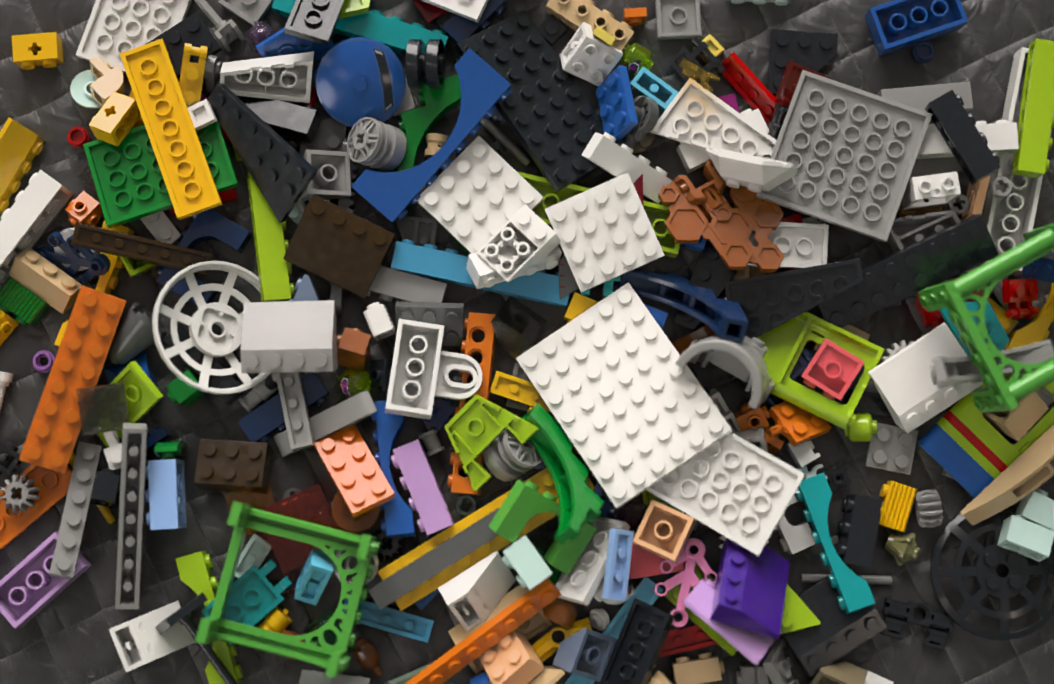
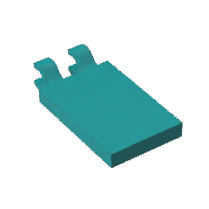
M272 559L260 569L253 565L233 583L223 619L254 626L284 600L280 593L291 585L292 582L285 577L277 585L273 586L265 576L277 566ZM215 599L201 610L206 617L211 616Z

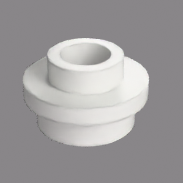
M595 608L590 611L589 621L591 626L598 631L605 630L610 623L607 612L602 608Z

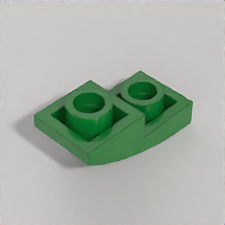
M158 442L154 447V453L163 460L175 459V456H181L182 451H186V442Z

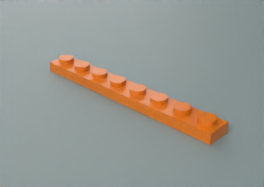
M547 577L405 684H443L562 594Z

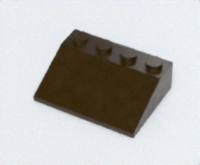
M313 194L283 259L365 299L395 241V234Z

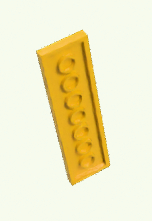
M159 39L120 53L177 218L181 220L222 205L164 40Z

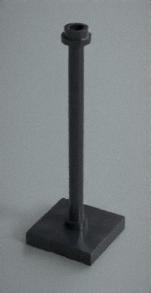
M202 592L155 628L162 634L179 622L180 625L186 627L194 640H196L198 628L191 618L193 616L190 613L208 600ZM197 643L225 683L238 684L210 644Z

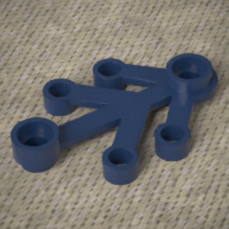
M59 232L50 234L47 237V241L52 247L59 246L66 254L54 253L51 247L46 244H42L34 250L50 262L69 264L70 266L64 272L70 277H73L81 267H88L89 269L84 275H80L75 279L86 287L90 285V281L96 274H106L111 265L109 258L105 254H94L89 249L72 246L73 235L65 241ZM78 249L85 257H81L75 250Z

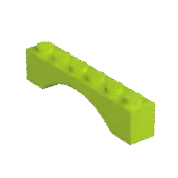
M205 550L176 558L181 581L188 585L197 595L202 592L208 599L203 603L206 607L215 599L219 586L217 577L212 575L211 567H213L211 555L207 554ZM222 640L214 641L213 650L236 682L240 684L241 678H243V671L240 664L237 665L235 656H237L235 644L230 645ZM209 661L205 669L208 683L226 684Z

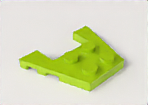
M474 395L444 426L475 492L492 477L476 459L506 428L522 444H525L539 430L537 426L480 395Z

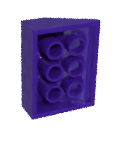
M726 537L722 546L710 620L779 639L790 562L766 545L758 556Z

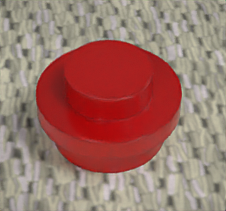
M76 126L68 132L67 140L72 147L81 149L84 148L83 144L89 143L90 134L84 127Z

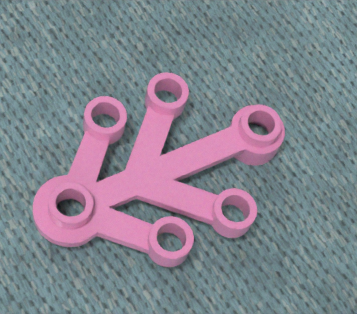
M696 538L687 541L677 564L663 560L659 565L662 573L669 574L672 572L673 567L687 560L685 569L667 581L659 582L654 586V592L658 596H665L668 590L681 583L676 609L670 612L673 616L676 613H681L683 616L679 622L673 620L672 624L676 627H682L688 621V614L685 612L686 605L683 604V601L689 594L690 586L694 588L699 582L694 573L695 564L697 563L703 571L705 581H707V575L710 573L715 575L713 582L716 583L717 573L712 571L704 558L705 545ZM693 545L698 548L696 554L690 553L689 549ZM668 562L671 568L669 571L662 569L663 563ZM659 585L665 586V592L662 594L657 592Z

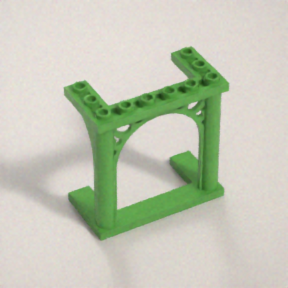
M1054 223L1022 234L1025 242L954 281L951 280L924 288L918 292L920 303L928 312L947 308L949 320L957 327L961 342L964 346H967L971 354L970 359L972 363L978 367L982 374V382L987 388H979L971 392L974 398L973 403L981 413L1013 410L1019 406L1018 401L1054 381V356L1036 364H1024L1011 360L995 347L988 335L985 324L986 302L995 285L1011 273L1054 250ZM982 289L983 295L982 297H980L979 295L972 292L975 291L976 293H978L979 290ZM965 300H975L979 305L978 310L975 312L969 311L964 303ZM973 316L977 318L978 325L975 324V321L972 318ZM994 357H997L1000 361V364L998 366L996 361L994 360ZM1006 365H1010L1013 371L1009 381H1005L1002 375L1003 368ZM1019 369H1023L1026 374L1020 375Z
M233 501L227 525L235 526L211 616L201 618L195 642L207 644L222 640L319 665L327 669L326 676L337 677L342 672H345L349 666L351 656H347L349 646L353 647L357 633H353L355 623L359 624L361 620L362 610H359L361 601H365L368 588L365 587L367 578L371 579L374 565H371L373 556H377L380 542H377L378 537L366 534L358 535L253 508L254 505ZM248 528L311 544L324 551L332 559L341 579V597L335 613L322 627L304 635H286L223 619ZM335 549L342 552V549L346 550L339 558L335 556ZM349 556L356 557L358 563L353 569H343L342 562ZM357 572V574L353 576L351 579V581L354 582L352 584H348L346 581L347 575L354 574ZM344 598L349 600L347 605H344L342 602ZM336 619H341L343 622L340 623L341 632L334 625ZM330 629L334 631L337 636L335 645H329L325 641V630ZM317 636L321 646H317L318 642L311 643V639Z

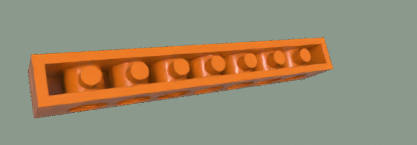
M469 312V317L464 320V331L467 332L466 340L462 341L461 353L470 357L475 354L482 355L483 359L479 363L482 370V383L474 395H480L490 401L498 317L496 314ZM477 332H483L485 338L481 342H475L473 340L474 335ZM459 371V376H462V383L469 384L472 375L468 372ZM472 397L465 400H460L459 407L455 408V415L467 404V401ZM451 452L450 465H453V474L448 476V488H451V492L455 494L480 496L481 488L475 492L471 486L472 483L469 476L462 477L460 475L463 463L458 453ZM483 453L476 459L482 466L484 462Z

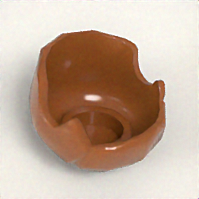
M556 598L552 603L543 608V615L549 620L565 627L573 626L577 616V609L571 601Z

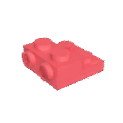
M825 338L801 377L805 378L803 383L815 389L818 386L824 390L822 395L832 400H835V398L841 400L865 362Z

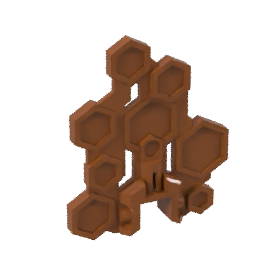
M708 159L703 171V175L708 183L695 189L686 175H678L670 185L662 186L658 193V198L663 205H670L668 208L670 215L664 227L676 244L698 243L700 238L703 237L704 240L711 242L729 270H745L747 264L750 263L756 265L761 272H777L784 259V255L777 245L772 244L768 238L772 230L777 229L784 215L777 204L757 198V193L748 190V187L740 186L739 188H733L726 185L711 159ZM726 186L731 190L729 197L737 208H731L722 195ZM699 205H702L712 219L711 223L698 207ZM753 231L756 233L754 239L758 243V247L753 246L749 240Z

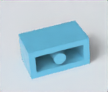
M645 67L641 68L630 83L632 95L634 97L642 95L654 99L658 104L660 115L664 113L679 93Z

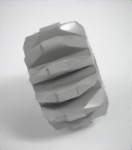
M13 475L12 481L9 479L4 481L7 488H0L1 492H5V496H1L0 500H7L4 506L6 509L12 507L13 513H18L19 510L22 513H26L28 507H35V503L32 500L40 499V496L35 495V492L39 491L40 488L32 487L36 482L35 479L28 480L27 475H22L21 477ZM17 490H23L21 492L22 498L17 497L19 495Z
M936 490L916 492L914 507L919 526L927 528L941 526L943 510L939 493Z

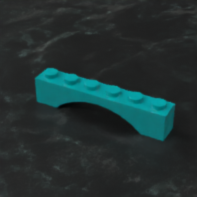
M821 473L802 480L795 494L798 501H802L805 510H803V515L806 522H811L814 531L811 532L814 543L816 545L819 544L822 553L819 554L824 567L828 566L831 573L828 575L832 588H837L839 596L836 598L840 609H845L847 614L875 604L867 581L856 575L844 564L832 544L827 519L832 492L825 474Z

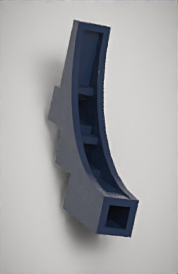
M636 269L621 275L618 289L629 282L637 295L668 304L696 317L708 325L717 334L719 339L743 343L748 320L739 302L717 299L713 289L690 285L687 276L667 272L663 275Z

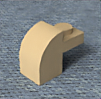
M97 56L90 59L91 73L97 78L96 81L90 84L92 98L103 106L113 92L124 95L125 85L121 68L117 65L112 69L106 61L102 62Z

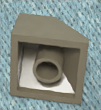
M843 661L820 668L810 684H864L866 670Z

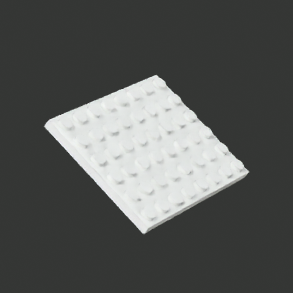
M629 282L516 358L617 509L732 432V428L686 364L683 368L675 365V362L680 357L679 353Z

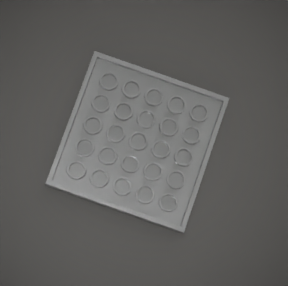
M802 70L770 157L772 160L793 163L798 170L797 175L769 192L761 190L760 193H757L756 197L886 243L932 114Z

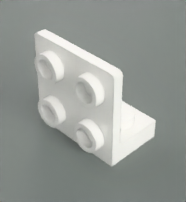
M583 22L561 52L560 59L564 71L599 86L621 59L623 52L594 38L591 25Z

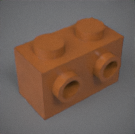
M345 328L343 334H339L337 337L338 365L364 372L371 353V335L364 333L358 328Z

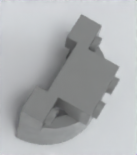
M717 335L700 340L696 339L675 362V365L681 368L687 362L696 364L698 361L702 363L701 367L703 368L707 367L709 362L737 378L749 382L745 391H752L749 406L756 410L767 400L776 384L771 381L772 377L769 376L763 359L769 348L764 346L765 343L755 337L750 339L745 336L743 343L721 340Z

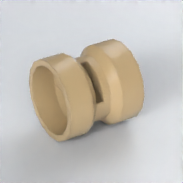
M438 133L426 134L428 145L425 149L424 157L431 158L446 143L448 136Z

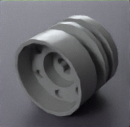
M361 118L353 125L347 139L348 156L352 161L369 166L370 168L382 172L393 171L400 165L406 152L405 134L401 129L384 124L382 121L374 118Z
M508 428L483 451L484 461L489 471L496 478L504 482L514 481L542 461L540 454L529 440L522 444Z

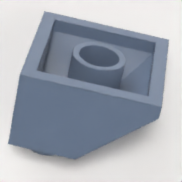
M583 628L560 643L552 665L569 673L600 682L617 639Z

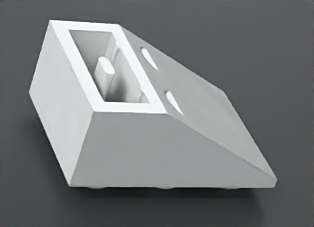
M524 204L477 251V254L509 283L546 258L560 244L561 240L553 229Z
M495 551L438 589L450 610L465 631L468 632L489 617L516 579L499 553Z
M179 600L109 629L126 672L196 643L186 627L180 625L179 622L162 634L155 628L181 608Z

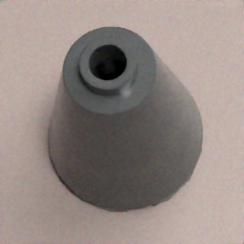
M137 302L131 305L109 348V355L107 357L116 365L119 363L125 365L155 343L152 327L153 313L146 307L142 310L137 308L139 305ZM158 318V331L160 339H162L169 333L168 328L162 329L161 326L164 323Z

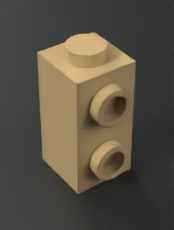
M712 652L698 654L699 658L689 659V656L678 657L676 662L671 663L674 683L702 684L722 680L721 674H725L723 661L719 660L716 655L712 656Z

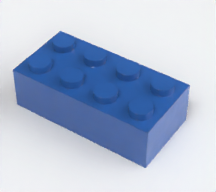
M893 0L872 7L865 14V19L879 56L960 30L968 22L961 0Z

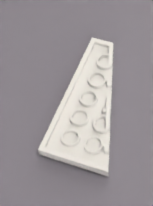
M689 78L651 131V133L706 150L707 146L767 159H770L777 141L692 78Z

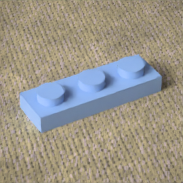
M610 528L603 599L626 601L634 531Z

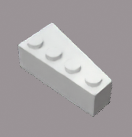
M314 51L223 62L220 72V83H223L237 96L310 103Z

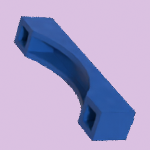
M386 400L375 401L378 411L372 414V421L377 423V430L373 431L374 443L379 445V452L375 453V459L395 493L394 499L380 505V511L385 513V519L381 520L382 533H386L388 539L416 536L414 513L397 492L392 476L391 456L393 455L397 439L406 426L405 416L385 413Z

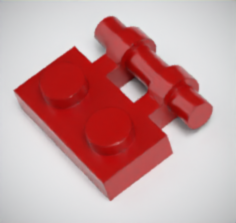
M1028 278L1002 280L1003 303H1008V310L1005 311L1007 318L1012 320L1031 319L1039 315V308L1032 306V301L1038 300L1037 280Z

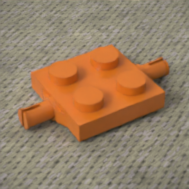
M787 401L772 406L768 411L776 425L767 428V435L769 434V437L772 438L781 433L789 440L793 447L826 434L832 428L826 420Z

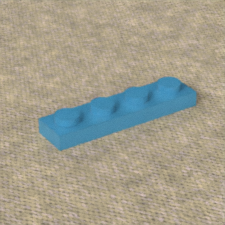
M347 598L345 599L344 605H347L349 603V600ZM366 600L361 601L359 610H362L360 624L428 643L434 620L387 606L380 610L376 603Z

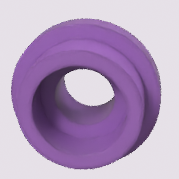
M47 350L37 352L33 357L34 368L42 373L50 372L55 359L54 354ZM43 358L48 359V364L45 366L42 365Z

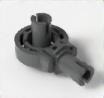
M642 95L633 99L638 124L624 137L622 142L633 150L637 142L643 141L645 135L653 130L658 119L661 117L657 102Z

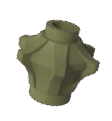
M914 533L908 535L891 534L885 545V550L896 559L897 565L900 567L908 561H916L921 552V548L917 547L916 534Z

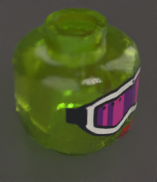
M639 43L628 44L620 59L622 60L621 65L627 66V71L634 75H637L642 67L650 70L654 63L650 60L652 52Z
M348 368L342 372L339 378V389L346 396L353 397L367 390L370 392L371 390L370 375L366 371Z

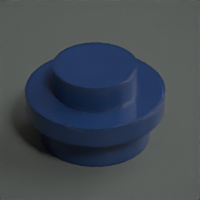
M922 41L914 46L912 55L918 63L925 64L934 58L935 50L929 42Z

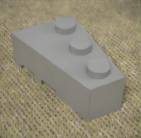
M955 210L895 218L887 242L893 253L961 221Z

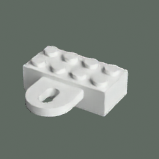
M399 319L385 413L430 420L434 397L465 400L472 397L478 391L482 383L481 367L474 358L468 355L441 351L444 325ZM453 370L468 372L472 375L473 380L469 384L452 382L448 374Z

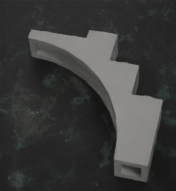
M1049 339L1000 352L1016 362L1036 364L1054 356V343ZM970 356L956 358L938 357L932 359L933 365L930 366L931 379L933 384L937 385L940 389L968 382L977 383L982 381V374L978 367L972 363ZM994 357V360L996 361L998 366L1000 364V361L997 357ZM1006 365L1002 371L1003 377L1012 376L1011 366ZM1019 369L1020 374L1025 372L1023 369Z

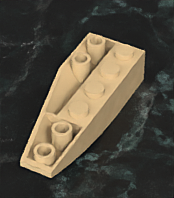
M1054 424L960 511L972 526L1015 504L1054 475Z

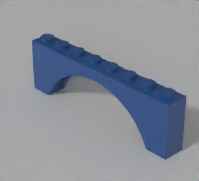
M470 48L455 64L461 86L460 112L453 132L440 150L420 165L404 171L378 172L366 169L351 186L391 222L401 221L409 211L406 208L411 203L414 205L417 203L426 185L430 187L438 178L436 173L440 169L445 170L453 160L450 157L455 151L460 153L467 145L465 141L470 134L474 136L482 127L479 123L485 117L489 119L497 110L495 105L498 101L502 100L504 102L512 92L510 90L512 85Z

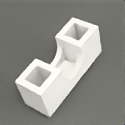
M795 495L792 497L788 506L798 502ZM784 511L774 531L778 530L781 539H779L782 550L793 555L814 545L815 543L811 535L812 531L808 523L803 522L793 526L787 522Z

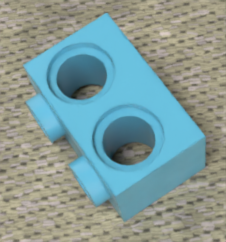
M312 548L296 581L294 599L317 605L333 572L334 562L324 551Z

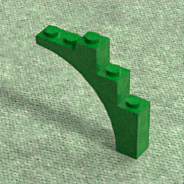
M458 74L445 77L442 89H430L425 83L421 92H418L421 105L426 106L401 113L402 120L398 122L400 129L404 133L406 132V152L403 160L394 169V172L404 171L416 166L418 153L426 134L430 132L435 123L448 111L461 104V86Z
M537 403L522 419L539 428L529 441L546 464L557 490L560 505V523L555 540L562 545L568 539L573 541L581 532L579 528L589 520L593 522L601 514L599 509L604 501L586 485L588 482L586 477L590 470L573 455L575 451L573 449L574 444L564 429Z

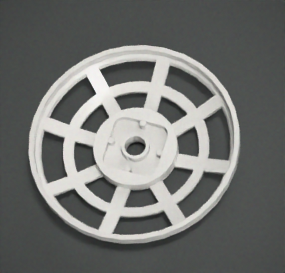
M225 261L199 262L175 274L159 293L152 317L155 344L167 367L189 386L202 392L220 395L235 394L248 390L259 384L270 374L259 373L253 379L247 373L241 374V363H239L233 351L241 344L243 312L238 314L227 304L230 296L240 301L243 306L245 302H250L242 293L233 288L237 276L252 284L259 292L260 284L259 277L251 271ZM204 270H222L228 272L224 285L210 283L198 286L193 273ZM185 277L189 291L179 299L174 309L162 304L169 290ZM219 291L221 292L219 302L206 304L201 293ZM191 297H193L198 307V310L192 317L180 312L184 304ZM159 313L171 318L170 332L174 346L166 350L162 346L158 331ZM177 321L189 326L190 338L181 343L177 333ZM213 324L220 326L222 330L221 335H216L212 332ZM195 346L204 353L202 365L194 361L185 351ZM179 354L188 365L199 371V384L183 375L169 358ZM225 356L231 368L211 369L213 357ZM236 373L243 383L240 386L226 389L208 387L210 375L227 376Z

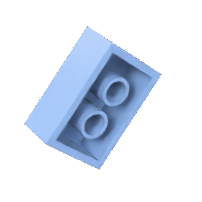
M149 460L148 466H145V478L149 479V489H146L145 495L146 502L150 504V512H147L146 515L147 525H150V530L187 528L184 460Z

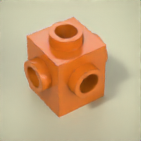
M85 191L76 199H73L65 209L69 216L68 221L74 227L76 222L96 226L103 216L101 204Z
M749 402L740 407L741 410L734 413L735 420L741 431L764 427L766 431L767 427L770 426L768 418L771 416L765 405L760 406L756 410L750 407Z

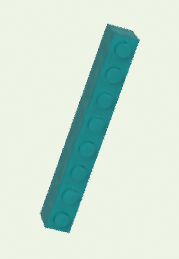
M274 0L272 9L276 15L289 18L296 0ZM371 9L368 13L339 19L333 32L349 38H371L385 44L393 52L405 56L410 39H422L425 46L430 39H442L445 53L449 44V38L443 31L437 29L430 31L418 23H412L411 25L396 16L389 18L383 16L382 12Z

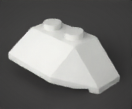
M709 146L706 148V152L718 173L726 182V185L733 188L744 186L756 193H760L761 190L769 192L797 175L798 172L793 163Z

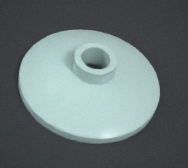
M91 70L83 71L75 76L71 82L70 91L76 103L85 108L96 109L102 106L91 95L90 84L97 80L91 73Z

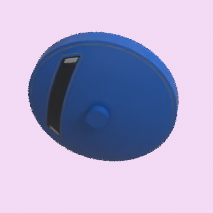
M356 37L339 42L322 58L316 73V91L323 108L336 121L353 127L359 119L364 117H371L385 122L398 110L405 94L406 78L399 58L388 46L371 38Z

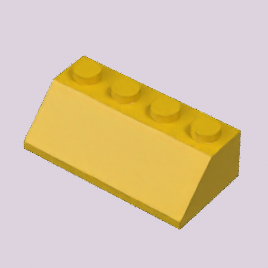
M11 118L7 119L0 131V214L8 208V200L13 193L18 191L21 185L20 180L24 174L30 171L32 160L35 155L42 151L44 146L43 138Z

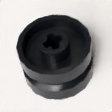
M410 39L408 41L405 66L407 84L410 89H422L425 83L430 89L443 88L446 58L442 39H430L426 46L422 39Z

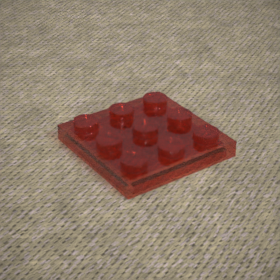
M319 483L260 509L339 530ZM265 533L283 574L305 565L312 548L321 550L308 543Z

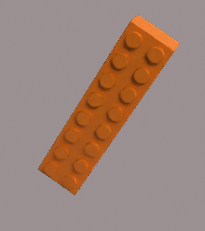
M81 285L19 460L65 474L126 300Z

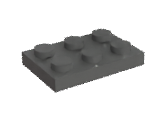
M396 302V333L399 319L444 325L442 346H462V341L464 340V303Z

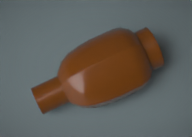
M363 637L355 640L353 655L364 669L371 670L376 677L381 675L383 670L379 666L380 657L372 642L365 640Z

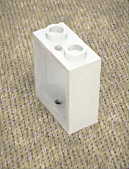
M950 172L912 177L908 181L902 198L903 210L945 205L961 194L958 173Z

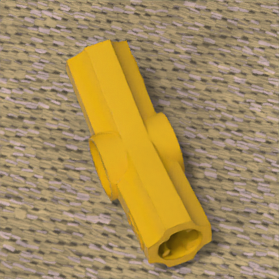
M589 618L576 620L572 627L554 626L531 646L540 661L544 662L558 650L561 642L557 643L552 640V634L555 631H562L565 634V640L583 628L592 630Z

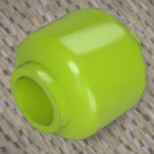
M853 413L857 416L851 428L846 426L845 437H849L852 442L871 441L873 434H877V420H872L870 413Z

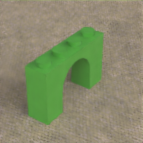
M518 479L492 519L489 527L496 534L514 543L526 523L539 513H554L560 523V505L556 502L557 497L545 491L542 494L537 491L539 487L529 480L524 483ZM590 520L579 528L581 532L573 541L568 539L561 545L554 539L543 558L551 566L569 575L598 529Z

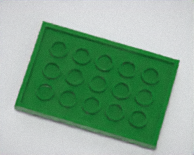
M217 119L216 122L198 131L196 130L219 193L238 187L239 184L220 123ZM145 125L132 128L118 147L99 139L83 144L105 222L109 229L174 208Z

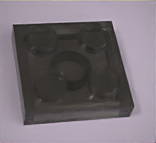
M123 382L76 389L83 435L122 430L123 423H129Z

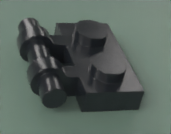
M696 36L691 40L695 47L692 52L684 46L668 62L686 82L689 78H692L706 88L714 81L709 72L714 69L720 75L726 69L721 64V59L718 56L715 57L708 49L707 43L705 41L702 42ZM700 54L708 62L705 67L696 59Z

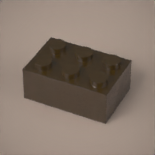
M200 439L194 484L200 490L267 494L273 450L268 443Z

